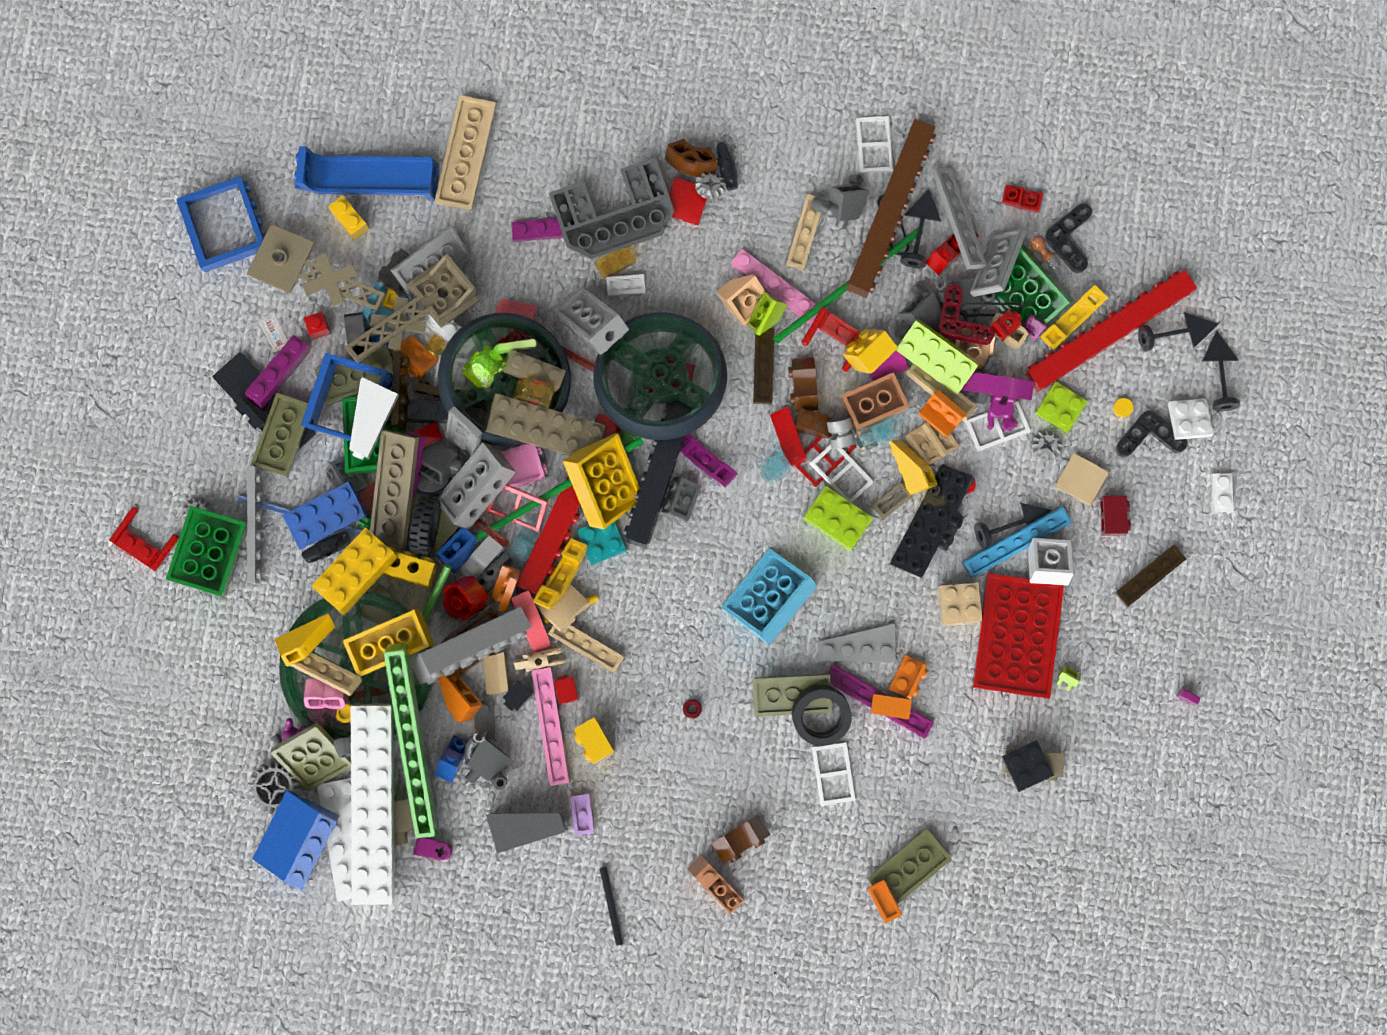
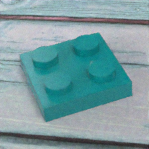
M615 521L605 529L587 525L577 530L581 542L588 546L586 554L591 566L627 552Z

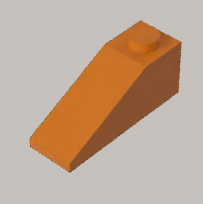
M457 672L446 677L445 675L439 677L438 681L447 709L458 723L472 720L483 705L482 702Z

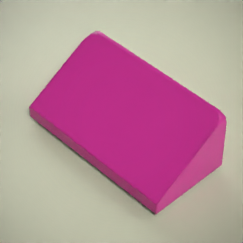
M897 351L891 354L869 375L872 381H875L893 372L897 375L909 368L905 357Z

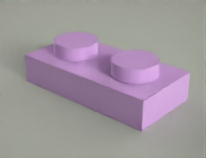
M590 794L570 796L575 835L594 833Z

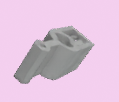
M489 534L473 552L468 561L459 569V572L463 576L473 575L477 579L500 556L507 546L496 535Z

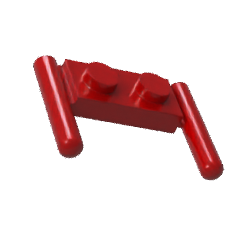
M821 308L801 343L807 346L819 328V330L847 347L848 344L859 338L861 332L832 313H829L826 309ZM847 360L842 366L844 372H848L851 367Z
M132 507L109 541L156 572L178 541L179 536L173 534L160 552L126 529L138 513V509Z

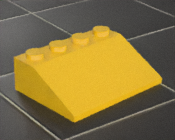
M618 433L577 450L563 460L589 526L605 529L636 505L637 500H635V496L640 487Z

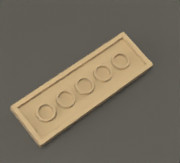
M459 95L434 201L435 204L472 211L495 114L496 102Z

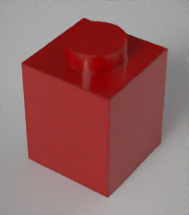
M322 311L304 317L309 336L313 340L331 334L326 317Z
M568 674L557 677L558 681H554L559 704L563 705L578 701L579 697L574 678L569 677Z

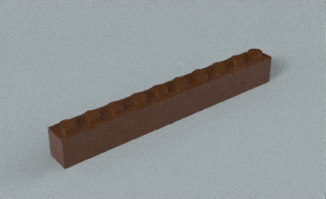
M914 119L846 287L847 291L867 298L869 292L873 294L877 284L874 282L876 276L880 277L884 267L880 264L882 259H887L890 249L887 248L889 242H894L897 234L894 232L896 226L900 227L904 217L900 215L902 209L906 210L910 202L907 199L908 194H913L917 183L914 182L915 177H920L923 167L920 164L922 160L926 161L930 150H927L928 144L932 145L936 134L933 133L935 126Z

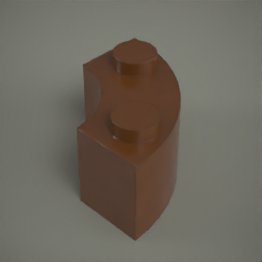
M685 139L667 144L665 159L674 169L696 177H700L702 173L708 175L709 172L715 175L718 159L710 147H695Z
M814 357L791 359V367H788V377L792 378L793 393H790L791 405H795V412H799L800 408L810 411L818 410Z
M757 815L711 844L723 863L729 860L733 863L742 857L740 853L752 846L758 848L766 843L764 839L770 836V833L760 816Z

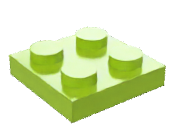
M1055 381L1035 414L1067 434L1088 401Z

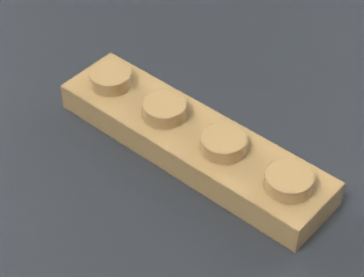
M810 194L806 196L786 266L802 271L805 269L821 213L816 212L811 207V201L817 196Z
M913 364L906 372L908 377L929 394L933 395L938 389L967 413L962 419L964 422L978 407L962 393H954L916 364Z
M553 625L548 633L551 637L614 674L624 659V656L571 625L561 632Z
M310 653L305 659L290 665L349 696L352 695L362 682L360 676L314 653Z

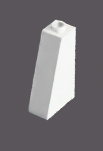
M363 377L360 380L349 448L353 451L352 455L361 460L364 457L370 458L381 435V430H383L399 397L397 393Z

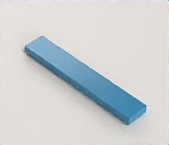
M1060 506L991 544L990 547L962 560L969 576L974 578L1028 548L1033 538L1044 539L1072 522L1064 506Z

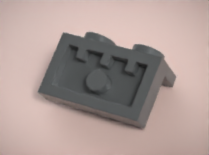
M344 456L330 462L326 468V475L336 488L351 481L356 493L368 487L361 473H345Z
M674 477L669 484V492L664 499L662 513L689 521L701 485L683 477Z

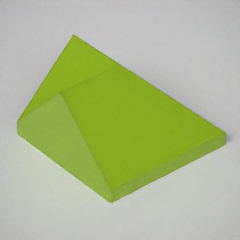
M763 291L747 322V326L755 334L761 335L780 321L788 304Z

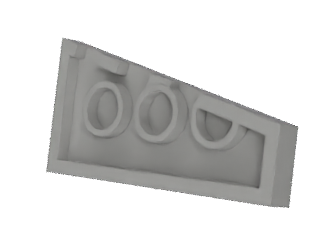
M895 624L819 641L818 662H895Z

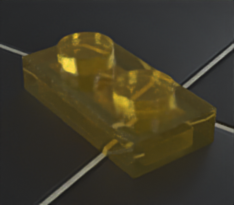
M626 247L595 261L594 264L602 279L605 280L606 277H610L635 264L636 259L630 248Z

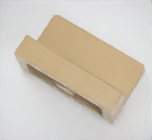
M496 653V655L485 658L483 660L487 695L507 693L510 687L506 654Z

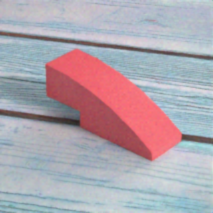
M526 591L512 597L511 603L514 610L521 607L532 626L527 631L528 635L526 636L532 652H539L551 647L530 592Z

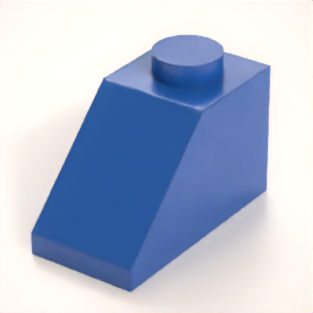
M462 527L436 555L441 563L450 565L452 567L451 571L455 574L468 561L477 538L466 528Z

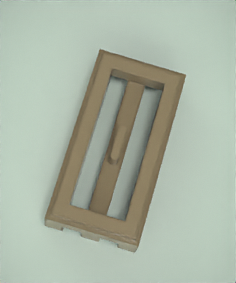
M900 482L871 504V507L874 508L883 521L913 496L909 494L904 484ZM899 488L902 489V491L898 493L895 497L889 500L882 507L878 508L877 505L880 504L883 500H885ZM902 495H907V497H905L902 501L896 504L885 514L882 513L884 509H886L889 505H891L893 502L899 499Z

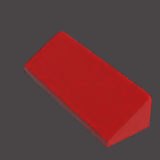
M789 407L771 414L770 417L787 467L790 468L806 463L807 459Z

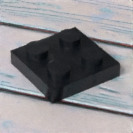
M1037 740L1001 756L1018 792L1054 776Z

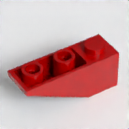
M954 234L941 244L927 260V265L938 276L961 255Z

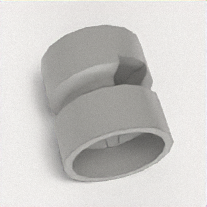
M850 416L827 421L828 432L832 433L830 437L832 448H843L856 444L854 432H851L853 425Z

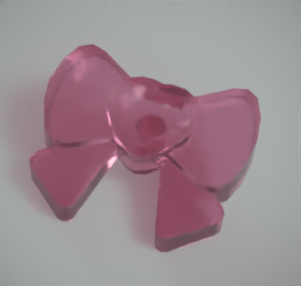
M319 708L309 711L308 716L312 722H318L321 727H325L327 724L323 716L329 713L336 717L337 709Z

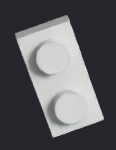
M644 274L606 277L608 297L646 294Z
M1232 473L1211 474L1213 512H1233Z

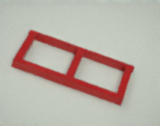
M818 437L808 448L804 450L805 455L812 448H814L819 454L823 452L816 445L822 439V437ZM856 445L849 446L850 449L846 453L849 455L856 448ZM826 454L823 456V458L832 466L828 471L825 472L826 476H828L845 459L844 456H842L836 463H834ZM800 465L795 466L814 487H817L824 480L821 476L815 481Z

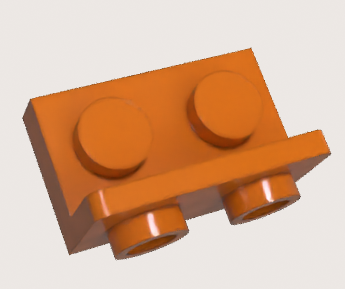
M412 335L401 343L400 350L410 360L409 374L418 380H422L424 375L438 363L439 359Z
M502 565L491 595V599L500 603L498 611L506 613L521 572L506 565Z
M904 655L888 690L909 700L911 697H916L920 689L917 685L920 679L924 680L927 675V664Z

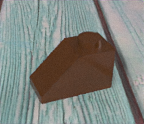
M800 408L796 430L798 433L830 439L832 433L828 432L827 421L832 418L819 412Z

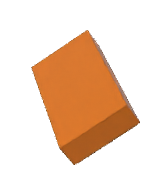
M873 694L870 714L909 719L912 700Z
M884 879L866 888L885 924L903 915Z

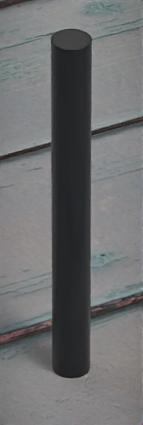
M607 866L599 868L615 943L618 946L624 944Z

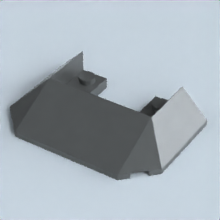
M656 157L620 169L632 205L598 217L592 205L585 181L549 192L567 248L589 259H593L663 235L674 213V208Z

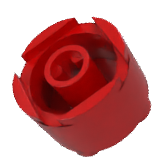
M473 575L458 579L446 586L442 591V596L444 595L445 599L443 601L445 610L452 618L462 619L461 621H465L482 611L486 606V601L489 599L488 593L484 591Z

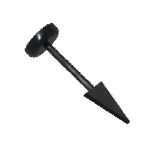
M929 189L904 215L920 218L913 253H904L900 259V262L907 267L918 269L926 267V258L918 254L924 221L926 219L941 222Z
M1184 312L1188 328L1154 334L1150 326L1142 325L1138 329L1139 344L1142 350L1146 352L1153 349L1155 339L1189 332L1194 348L1219 324Z
M1216 330L1202 362L1218 361L1223 398L1213 402V410L1230 411L1239 408L1240 401L1235 397H1228L1223 361H1238V358Z
M1020 502L1024 519L989 530L988 526L983 522L976 523L974 525L976 539L983 549L988 548L992 544V534L1024 523L1027 525L1053 510Z

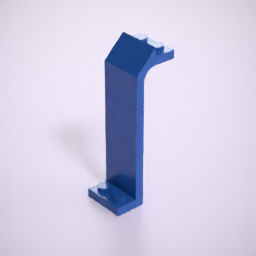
M299 146V150L296 153L295 189L317 194L425 196L429 201H435L439 164L432 157L324 156L313 153L306 146Z

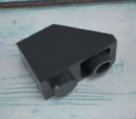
M363 312L344 314L347 344L370 330ZM357 345L353 348V351L358 356L364 352L365 346Z

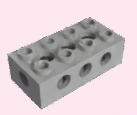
M584 287L579 288L554 311L565 327L600 355L607 351L610 346L622 338L629 330L615 311Z
M482 443L446 486L444 492L437 497L440 500V506L453 524L470 529L514 476L516 471L498 448Z

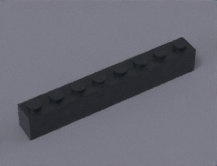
M672 396L671 401L666 403L664 411L667 413L665 419H661L660 424L679 421L692 415L695 408L694 402ZM685 435L675 439L654 440V452L649 454L647 460L648 470L643 472L641 478L642 488L637 490L635 500H637L636 506L631 508L629 518H631L630 524L625 526L623 532L626 543L648 549L680 453L679 448L680 446L682 447Z

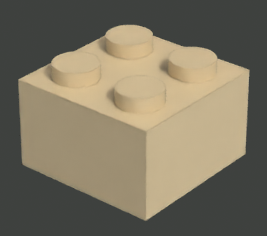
M978 582L943 585L937 588L941 626L972 624L982 621Z

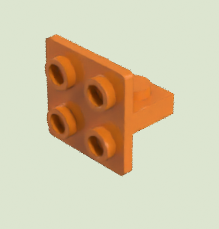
M938 389L918 412L924 420L945 437L951 434L967 414Z

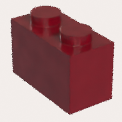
M1127 495L1101 497V536L1127 535L1128 531L1131 530V521L1127 515V512H1130V501H1127Z

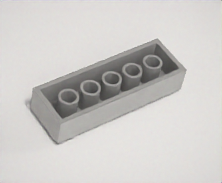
M519 607L420 653L411 662V667L421 685L426 682L430 685L439 680L438 678L442 675H445V677L456 672L455 670L459 667H462V669L466 668L476 659L479 661L483 660L493 651L497 653L505 649L506 645L510 643L514 645L520 642L523 637L528 635L527 631L532 626L523 609Z

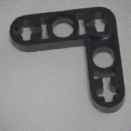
M1085 203L1075 207L1050 227L1045 235L1047 243L1070 270L1077 274L1084 272L1088 266V260L1068 236L1091 217L1092 209ZM1080 210H1086L1087 213L1079 217L1078 220L1075 218L1080 213ZM1071 220L1074 224L1073 228L1067 229L1064 226V221ZM1059 229H1061L1062 232L1059 233L1057 239H1051L1050 236L1052 235V233L1055 234L1057 231H1059ZM1062 246H1069L1072 250L1071 254H1064L1061 250ZM1075 253L1076 256L1074 257V259L1070 261L1069 258H1071ZM1076 261H1082L1081 267H1075Z
M1145 411L1117 443L1115 451L1120 457H1128L1149 433L1174 453L1184 451L1188 446L1187 439H1177L1175 441L1181 440L1180 445L1182 447L1176 448V443L1173 440L1167 441L1174 434L1173 427L1155 412ZM1151 416V422H1153L1154 424L1159 422L1160 424L1153 430L1152 427H1154L1155 425H1153L1151 422L1146 424L1145 417ZM1160 427L1167 428L1168 435L1166 437L1159 435L1158 430ZM1132 430H1140L1142 434L1141 438H1133ZM1130 440L1132 443L1128 446V451L1123 453L1120 445L1124 446Z

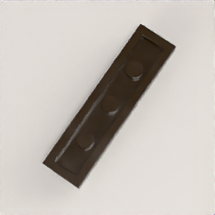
M771 328L761 335L755 334L753 404L772 405L774 329Z
M401 350L393 351L392 391L397 393L399 397L391 412V425L398 430H406V423L408 422L407 404L409 403L407 386H409L408 368L410 367V360Z
M419 380V382L413 381L411 387L413 392L441 399L438 385L437 387L431 386L429 382ZM456 389L455 392L452 391L453 396L460 399L464 405L487 411L489 403L485 400L484 396L474 394V396L466 395L467 392Z
M1175 544L1172 545L1115 592L1116 596L1126 608L1129 607L1186 560L1185 556Z

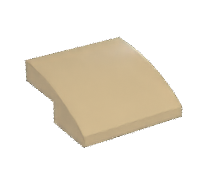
M928 422L905 436L914 452L929 466L960 447L952 434L945 437Z
M1073 453L1055 487L1072 495L1074 499L1092 506L1109 472Z
M570 584L564 595L551 610L538 604L535 606L561 632L575 621V616L589 607V601Z

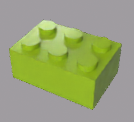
M827 486L824 487L803 518V521L849 552H851L873 520V517Z

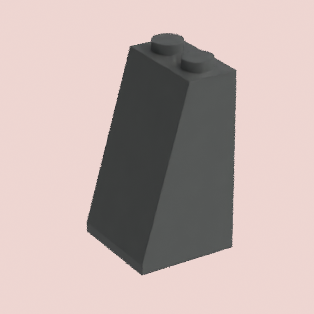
M562 813L486 815L497 853L568 832L567 827H570L567 816H563Z

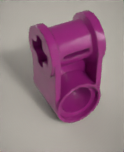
M429 837L417 838L413 855L437 860H447L453 853L450 844ZM444 846V850H446L447 853L443 854L441 857V853L438 852L439 848H443Z

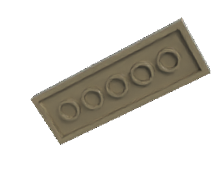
M494 394L485 432L570 456L577 450L602 440L605 425L500 394Z
M384 429L381 430L370 532L386 546L403 551L406 550L419 437Z

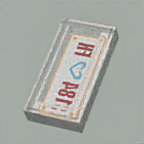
M272 312L256 321L272 352L277 354L287 343L288 338L275 313Z

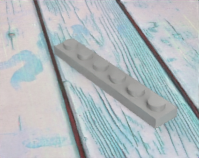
M936 168L932 173L966 268H984L987 264L952 168Z
M247 467V583H259V579L262 578V569L259 567V560L262 558V550L259 548V541L262 539V531L259 529V521L262 520V512L259 510V502L262 501V493L259 491L262 474L256 467Z

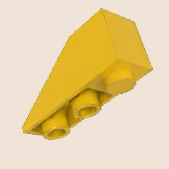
M901 439L889 442L891 452L898 464V470L903 476L905 487L910 495L921 493L938 485L931 467Z
M329 614L274 639L280 656L287 667L305 659L335 628Z

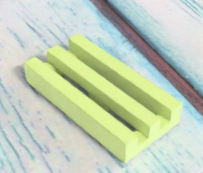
M535 339L501 343L494 347V352L496 355L508 353L511 349L514 351L529 350L536 346Z

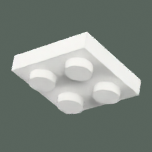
M1206 399L1170 401L1168 403L1175 440L1211 437L1213 435Z

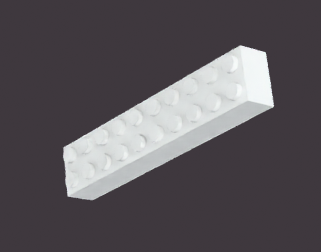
M392 703L353 704L351 706L352 905L392 904L395 900L394 709Z

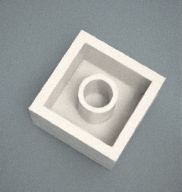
M1032 539L1028 548L1030 583L1069 584L1073 576L1071 540Z

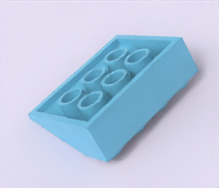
M769 548L721 608L754 635L770 645L817 588V585L810 576Z

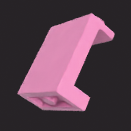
M525 444L501 451L502 455L516 471L507 483L508 485L517 488L546 479L545 474L548 471L545 462L541 463L539 456L542 455L540 447Z

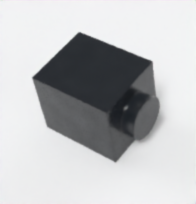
M518 680L503 696V699L506 700L503 704L511 711L514 709L519 711L534 694Z

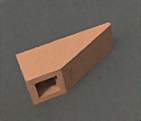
M702 855L687 868L730 915L744 902L742 897Z

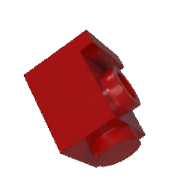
M1008 310L991 325V328L1003 342L1020 328L1022 318L1016 311L1012 313ZM1009 320L1012 325H1006L1005 321Z

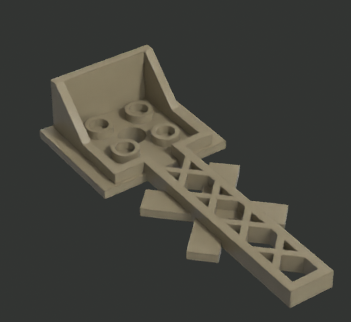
M273 224L270 225L246 274L247 276L291 294L298 278L307 281L302 284L306 295L325 289L328 292L333 307L343 304L344 297L379 312L386 294L353 280L352 278L357 277L354 265L333 271L327 253L315 257L317 264L307 260L315 245L313 241ZM284 254V260L276 262L277 255ZM304 265H308L311 272L304 275L301 274ZM343 282L345 287L339 288L338 283ZM359 287L362 294L355 297L352 296L350 290ZM375 294L379 298L376 304L372 305L368 302L367 297Z
M448 254L444 255L439 262L406 284L416 297L408 303V298L396 297L393 314L390 316L372 314L370 326H373V328L345 346L356 363H359L388 342V349L400 350L404 331L425 334L426 321L421 319L428 314L442 328L480 302L479 298L475 295V287ZM444 291L448 295L446 297H440L438 293ZM421 303L425 310H416V305ZM406 314H412L411 319L405 318ZM385 328L391 329V332L385 331ZM372 335L380 336V341L377 343L369 342V339ZM357 345L365 346L364 352L358 356L353 351V348Z

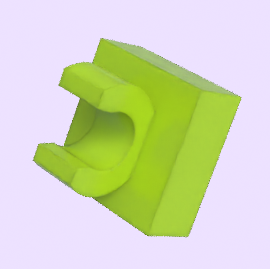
M1064 664L1060 670L1057 685L1060 686L1061 682L1065 681L1068 683L1066 690L1069 691L1072 686H1077L1081 674Z

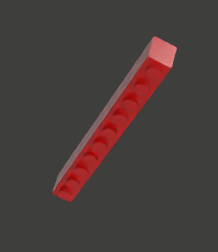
M1185 270L1180 273L1175 271L1168 276L1169 280L1165 283L1163 281L1158 282L1153 286L1154 290L1149 293L1144 291L1137 296L1138 300L1134 303L1132 301L1127 302L1122 306L1123 310L1118 313L1113 311L1106 316L1107 320L1103 323L1100 321L1096 322L1090 327L1092 330L1085 333V331H1082L1075 336L1076 340L1072 343L1069 341L1065 342L1059 347L1060 350L1054 353L1051 351L1043 357L1045 360L1041 363L1036 361L1028 366L1029 370L1025 375L1029 381H1034V388L1037 393L1192 294L1197 289V286Z
M600 413L597 414L594 422L605 425L602 439L615 433L620 434L621 428L609 417ZM573 485L560 492L516 584L518 588L529 591L530 594L535 596L541 586L547 584L545 583L547 577H551L556 568L553 564L556 558L560 559L561 553L564 550L562 545L564 541H569L572 534L570 529L573 524H577L580 518L578 512L581 504Z

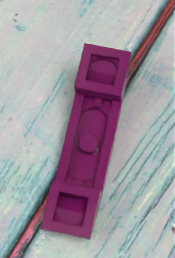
M973 372L961 390L1032 400L1034 381Z
M691 434L685 435L682 447L680 446L679 448L680 452L706 475L726 488L738 473L702 446Z

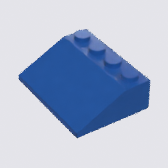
M286 790L252 859L282 881L303 890L340 815Z

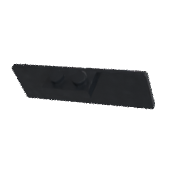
M239 352L213 375V379L237 404L234 408L242 416L246 414L250 418L247 422L254 429L259 428L263 431L275 395L262 410L246 398L245 391L261 373ZM305 429L298 450L316 435L314 430Z
M944 464L940 466L935 476L938 485L928 489L890 562L892 566L920 578L923 577L937 548L939 547L947 551L949 546L952 545L954 536L962 526L964 519L957 510L974 479L972 475Z

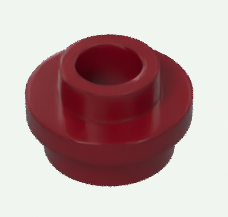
M695 699L687 700L683 705V713L690 719L697 718L702 712L700 702ZM694 705L696 711L694 713L689 712V706Z

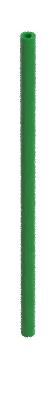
M918 228L891 247L887 259H882L880 265L916 239ZM849 280L773 337V340L778 344L815 316L821 308H825L847 291L846 287Z
M638 437L623 447L625 452L628 453L644 442L641 437ZM570 478L540 495L539 498L547 501L572 486ZM533 500L476 533L475 537L480 541L537 507L540 503Z

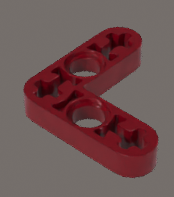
M949 285L944 295L938 328L940 335L945 338L980 345L990 344L995 335L994 330L990 326L958 320L963 290L959 285ZM952 291L956 292L954 302L951 301ZM948 307H952L955 309L956 313L954 315H949L946 313L945 309ZM946 325L950 326L949 331H945ZM963 328H969L972 334L969 336H965L962 334L961 330ZM984 332L987 333V339L983 338Z

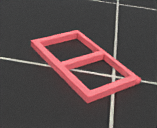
M506 484L504 489L518 494L513 511L520 507L522 496L542 504L536 526L519 519L513 520L517 524L540 532L548 501ZM494 500L486 509V511L498 516H507V514L492 508Z

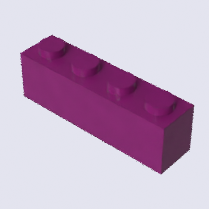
M293 334L245 391L246 398L262 410L310 353L309 346Z

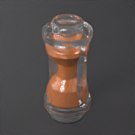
M1035 231L1025 239L1026 246L1046 270L1050 269L1052 272L1061 265L1059 263L1061 258L1058 257L1041 233L1039 234Z

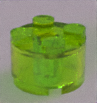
M487 343L482 346L484 349L482 352L477 350L463 366L465 370H461V373L477 388H483L484 386L487 388L494 381L492 377L497 372L503 371L507 365L504 362L505 359Z

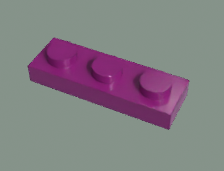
M557 218L511 222L513 242L564 238Z

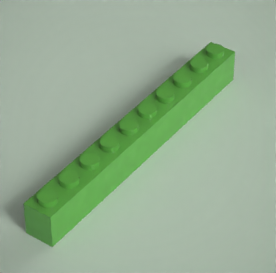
M407 643L387 645L384 657L415 838L431 837L436 835L438 823Z

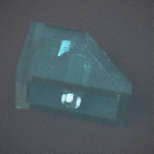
M889 419L854 434L861 452L897 437Z
M781 451L761 466L762 472L760 474L765 482L769 481L772 485L790 474L792 466Z
M523 526L514 541L509 555L527 563L542 528H540V532H536Z

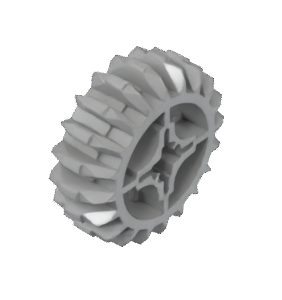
M278 761L275 766L273 762H269V768L262 764L261 768L263 771L256 769L255 772L258 776L251 775L250 777L255 782L248 783V786L253 787V790H249L248 794L255 795L250 800H258L255 807L258 808L263 805L261 811L265 812L268 808L269 814H273L274 808L276 812L280 803H275L280 793L286 792V790L293 793H301L300 789H296V786L301 784L295 782V776H292L283 766L281 768ZM274 772L270 782L261 783L267 774ZM280 773L286 776L290 787L284 786L281 783ZM276 782V786H279V788H283V790L278 789L275 790L273 793V790H271V788H267L266 786L275 785ZM260 789L268 792L269 803L262 797Z

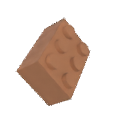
M894 372L842 394L840 397L847 416L851 417L855 434L904 413L909 409V404Z

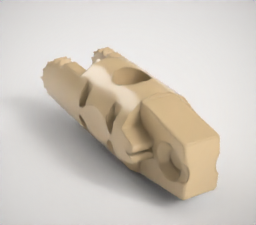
M558 647L525 654L522 659L514 660L515 670L526 669L527 672L564 664V658L550 661L548 658L549 655L561 653L562 648ZM537 658H539V659H541L542 661H541V662H536L535 660H536Z

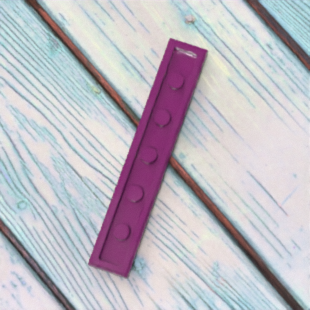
M834 664L828 672L831 675V686L871 708L873 694L888 696ZM913 709L910 710L909 719L885 716L923 739L926 738L934 724L932 720Z

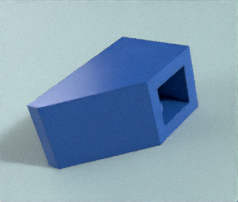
M453 735L439 759L435 776L450 783L453 782L465 759V746L468 741Z

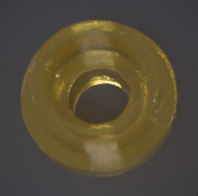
M431 337L427 340L426 350L430 354L439 355L443 353L445 345L441 338Z

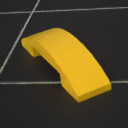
M1094 285L1060 319L1047 329L1040 338L1054 350L1092 315L1108 297Z
M570 538L561 553L562 559L547 584L541 586L533 603L549 610L558 603L573 581L588 548L586 544Z

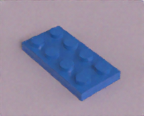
M351 481L282 516L300 550L368 515Z

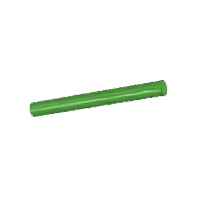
M448 564L444 565L422 613L425 623H427L452 569Z

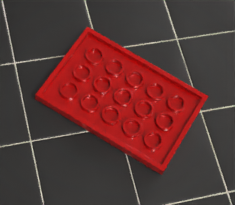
M987 574L972 688L1050 699L1064 585L1030 583V579Z

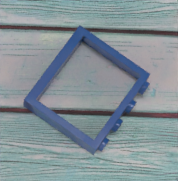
M241 176L176 199L197 261L204 273L257 254L266 235L261 230V226H263L260 215L256 216L254 210L257 209L254 198L250 199L248 193L251 192L248 182L244 181ZM239 187L258 242L207 259L189 205Z
M325 353L301 426L351 442L352 435L317 425L337 365L381 377L379 385L388 390L392 387L393 374L383 369Z

